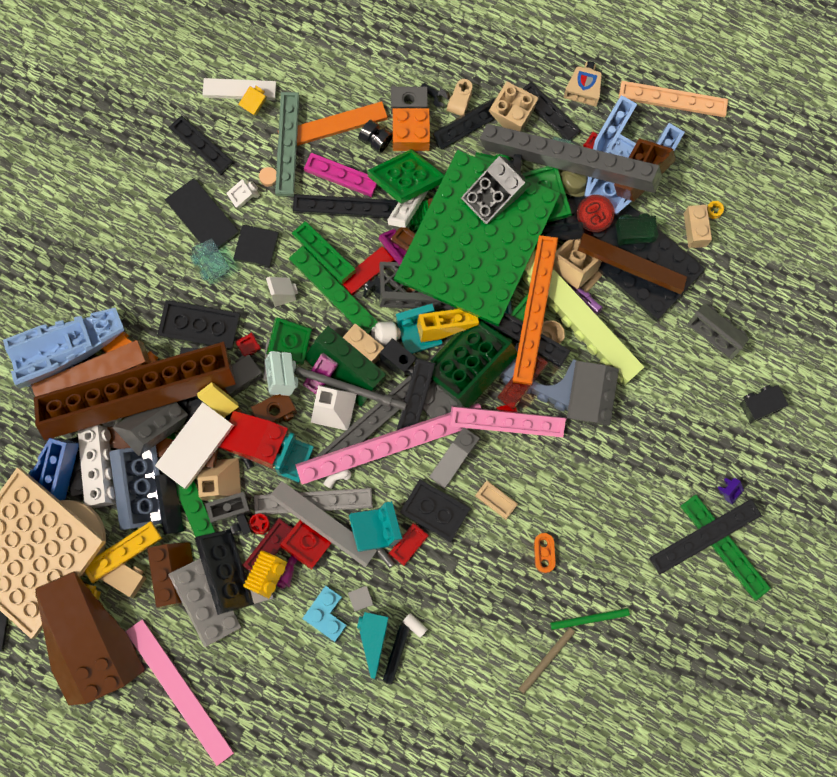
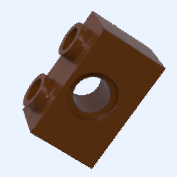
M281 394L273 395L251 407L255 417L276 424L282 421L288 422L295 418V414H297L290 397ZM278 408L280 413L277 416L270 415L272 409Z

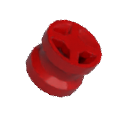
M258 513L250 518L249 527L255 534L262 535L269 530L270 521L264 514Z

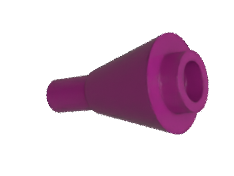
M292 555L276 585L282 589L291 585L294 566L297 562V559Z

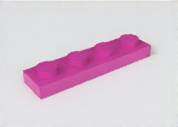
M313 153L310 154L304 167V171L369 197L373 196L377 184L367 174Z

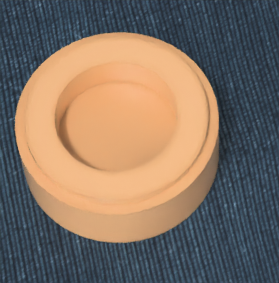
M271 167L263 168L259 173L260 182L267 187L275 185L276 170Z

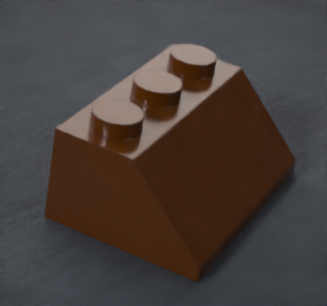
M172 543L147 548L156 608L164 609L183 605L168 574L193 562L191 543Z

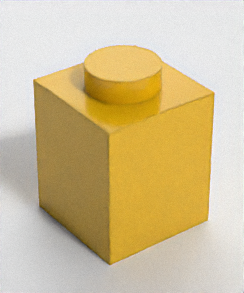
M249 86L238 105L256 116L267 99V96L263 95L265 91L258 86H255V88Z

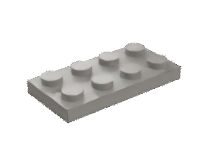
M201 559L168 574L204 647L241 628L233 611L217 615Z

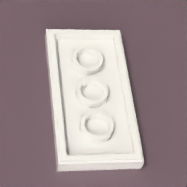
M202 402L155 466L184 489H187L234 425Z

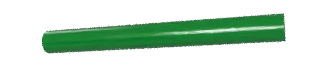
M625 608L550 622L551 630L626 617L630 616L629 609Z

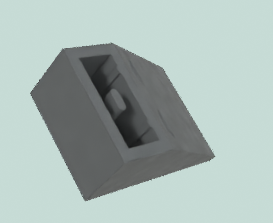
M498 156L461 199L487 225L517 200L531 183L507 158Z

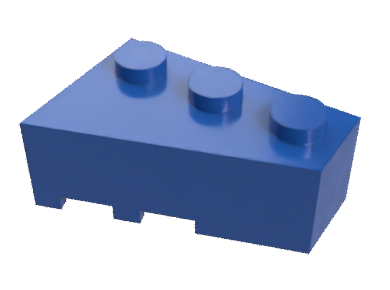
M49 438L37 458V464L28 474L61 501L66 498L79 443L63 438Z

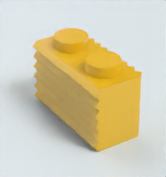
M260 551L256 562H254L255 565H253V569H251L243 586L254 593L270 599L276 589L280 576L285 571L287 562L275 555Z

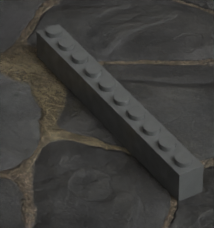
M486 124L480 137L484 149L490 152L513 157L514 154H521V160L652 193L656 192L662 178L660 166L500 126Z

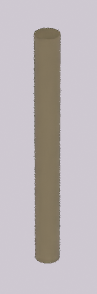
M570 627L566 630L518 688L520 692L526 693L575 634L574 630Z

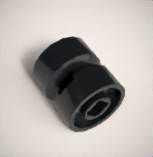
M369 120L361 129L358 139L366 145L371 144V148L381 154L390 144L393 134L384 128L380 129L379 124Z

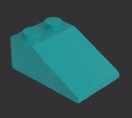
M364 612V616H359L357 628L360 630L370 677L376 680L389 619L385 616Z

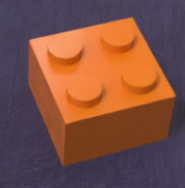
M393 108V151H408L410 149L413 151H429V108Z

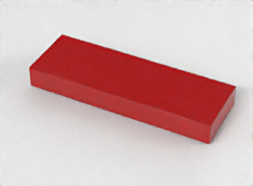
M383 246L359 264L355 268L356 273L342 285L351 295H354L369 280H372L379 274L380 262H394V258Z

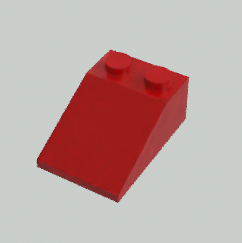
M233 411L229 422L234 427L220 444L219 448L273 469L275 458L282 449L283 439L288 435V428L265 419Z

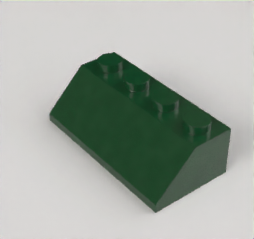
M329 326L315 339L305 357V360L314 367L320 355L324 353L338 363L331 378L373 392L386 380V373ZM356 395L355 403L362 407L369 398Z

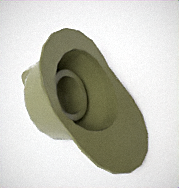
M558 169L565 193L574 197L584 196L588 176Z

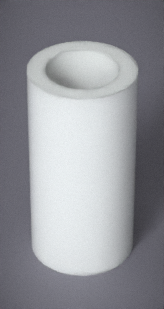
M411 613L403 620V623L419 638L428 630Z

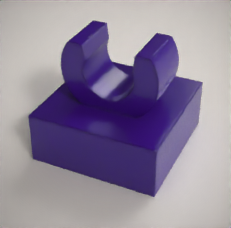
M725 478L724 482L728 486L726 488L718 486V489L724 495L725 500L733 505L744 489L741 481L733 478L731 481Z

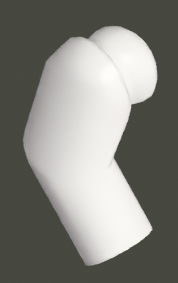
M347 469L329 475L323 485L332 489L336 480H349L351 472Z

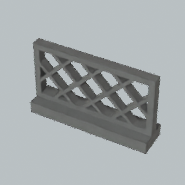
M396 262L379 263V307L414 309L433 304L434 310L455 309L453 306L416 290L412 293L406 292L402 289L405 285L401 284L399 286L393 281L400 265ZM384 268H391L395 273L389 277L384 273ZM390 283L396 289L393 292L385 291V285Z

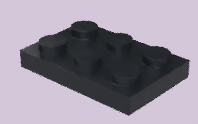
M419 479L400 514L451 543L470 508Z

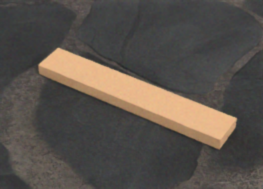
M627 81L621 82L619 98L622 95L638 103L724 118L727 112L728 99Z

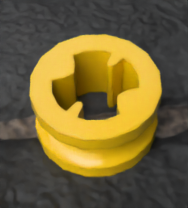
M719 201L710 202L707 206L708 217L711 219L719 218L724 211L723 204ZM713 206L716 207L715 209H719L717 213L711 211Z

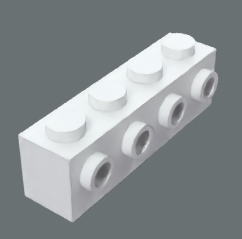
M100 425L78 431L84 504L91 508L116 504L109 454L111 451L109 445L111 435L107 427Z

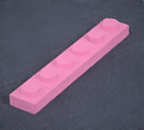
M452 406L449 425L452 427L563 437L566 418Z

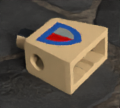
M587 61L584 68L576 67L563 98L597 106L600 97L602 74L595 71L596 64L594 62Z

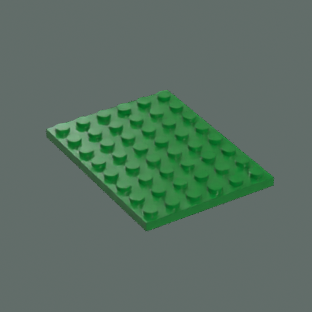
M457 150L394 277V281L499 326L535 250L539 235H542L560 193L528 180L531 185L525 192L486 225L461 197L491 164Z

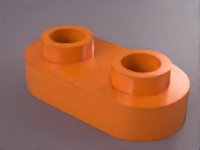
M547 533L539 534L534 540L535 567L541 573H549L555 567L554 539ZM545 540L547 546L542 547L540 541ZM542 560L548 561L547 567L542 566Z

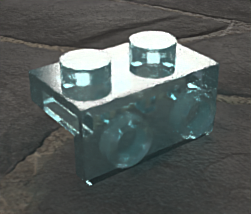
M212 238L192 247L191 261L195 266L198 265L201 270L199 272L204 281L207 280L209 285L213 284L214 279L230 272V267Z

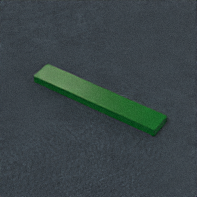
M696 494L680 506L697 529L715 520V517ZM729 535L711 545L754 601L771 589Z

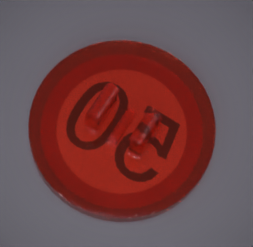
M602 195L587 196L578 206V222H583V228L587 231L601 232L607 229L613 222L614 207L610 200Z

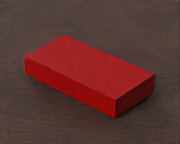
M413 523L402 536V539L389 552V555L405 566L429 535Z

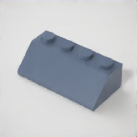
M156 445L140 456L132 448L110 451L120 530L143 527L150 521L154 525L162 524L154 477L160 475L159 469L155 466L158 462Z

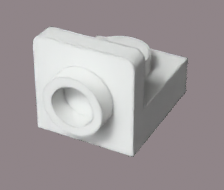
M243 179L227 192L236 208H241L252 197L258 198L260 196L256 184Z

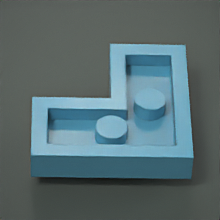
M325 586L302 619L336 642L347 626L331 615L342 597Z

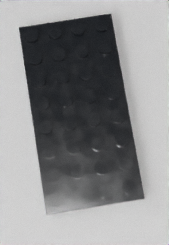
M571 196L568 199V204L572 216L549 222L547 225L581 222L579 210L583 202L589 198L586 196ZM630 204L618 214L612 212L610 222L601 229L593 230L583 225L585 234L687 277L684 291L678 294L602 261L598 271L656 322L705 270L701 264Z

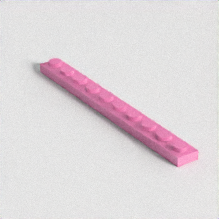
M479 403L471 405L469 408L481 409V406ZM450 412L295 464L301 484H305L459 432L463 428L449 425Z

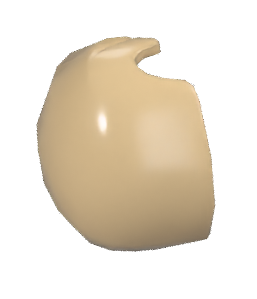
M554 320L543 322L542 334L561 344L565 338L562 325Z

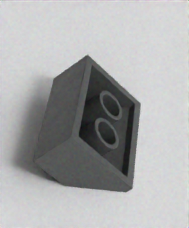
M705 303L687 323L689 327L731 360L750 339L743 330L734 327L728 318L722 317L714 307Z
M576 361L567 418L589 424L610 426L619 369L602 364Z
M177 402L130 415L113 426V429L140 456L183 427L188 414Z

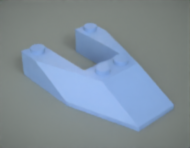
M622 95L620 96L594 141V150L629 158L636 143L620 133L634 111L636 103ZM668 123L656 144L675 150L685 132ZM588 176L584 194L587 198L600 197L605 199L611 206L610 210L615 214H618L631 202L617 196L614 187L615 183Z

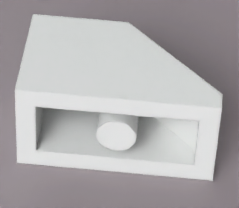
M266 278L275 307L296 301L297 287L295 283L291 284L290 278Z

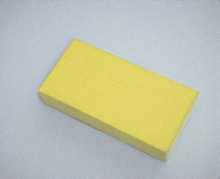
M213 382L197 393L201 401L223 418L239 407L238 402Z

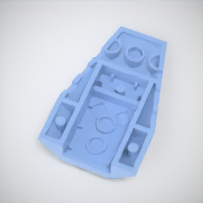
M116 307L91 313L90 317L82 318V316L74 317V321L71 322L57 321L54 326L47 327L46 324L40 325L4 339L5 350L12 361L14 369L11 371L15 386L20 389L28 387L33 383L67 370L109 344L124 331Z

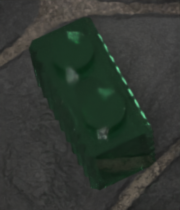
M648 213L640 214L638 217H631L629 214L622 215L616 222L618 244L654 243L658 238L656 216H650Z

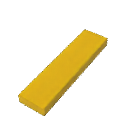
M150 521L94 557L86 568L85 573L91 583H95L160 541L162 537Z

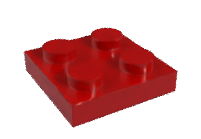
M299 520L280 544V547L312 570L332 543Z

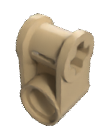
M461 79L457 82L446 111L459 116L465 114L464 112L467 111L472 96V83L469 80Z

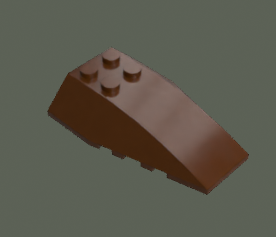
M75 571L35 588L51 671L69 706L87 704L118 690L145 671L126 631L118 625L115 618L103 607L104 605L96 599L92 591Z

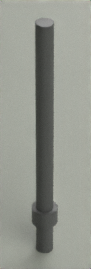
M297 367L295 372L297 375L381 402L382 405L387 407L393 406L405 410L407 406L406 402L394 399L391 395H382L301 367Z

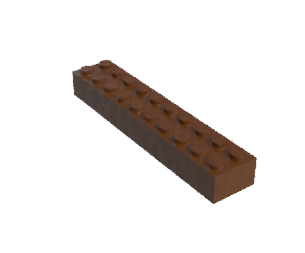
M220 342L34 397L35 426L45 441L49 438H55L198 396L197 393L211 382L220 389L235 385L230 355L225 343Z

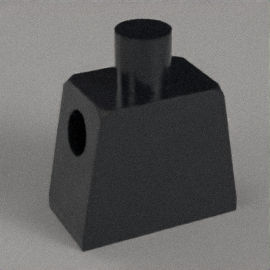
M392 338L380 352V362L402 378H405L408 374L412 375L416 357Z

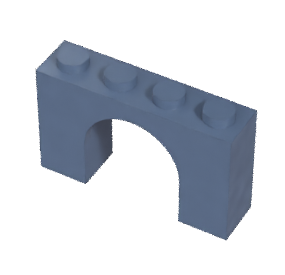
M517 343L515 349L518 352L519 344ZM517 357L501 373L500 378L503 379L502 381L510 386L514 384L520 387V391L523 393H532L541 402H550L554 404L556 409L563 412L565 410L568 411L576 360L573 359L564 378L559 383L550 386L539 384L534 379L532 385L513 382Z

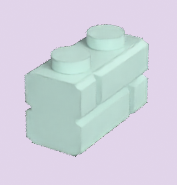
M271 351L265 359L270 395L281 394L290 396L298 386V378L294 376L296 362L292 361L291 353Z

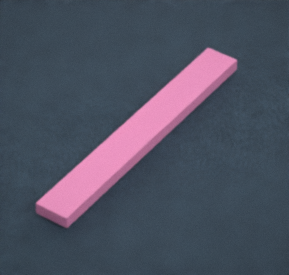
M142 619L126 631L129 638L216 766H218L233 755L234 751L145 621Z

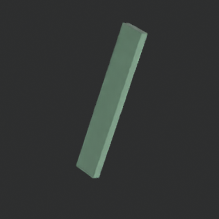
M281 92L276 196L294 197L299 92Z

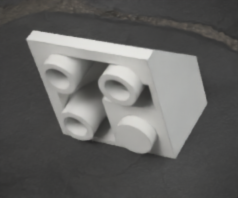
M319 385L311 423L347 430L350 426L357 394Z

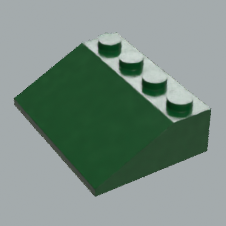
M479 319V325L456 333L430 360L435 362L431 380L460 406L468 408L510 365L518 353L510 341Z

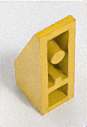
M460 309L419 314L417 328L420 341L426 342L440 340L479 325V321L476 316Z

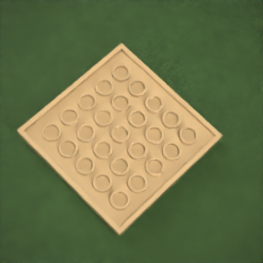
M16 468L0 491V611L27 636L35 639L43 629L35 588L73 571L81 577L106 541L22 468Z

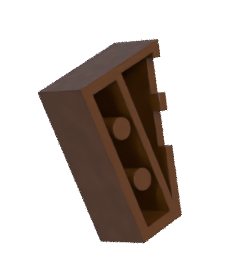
M640 138L629 156L631 159L659 165L661 174L676 161L672 148ZM614 184L617 196L633 202L645 192L644 190Z

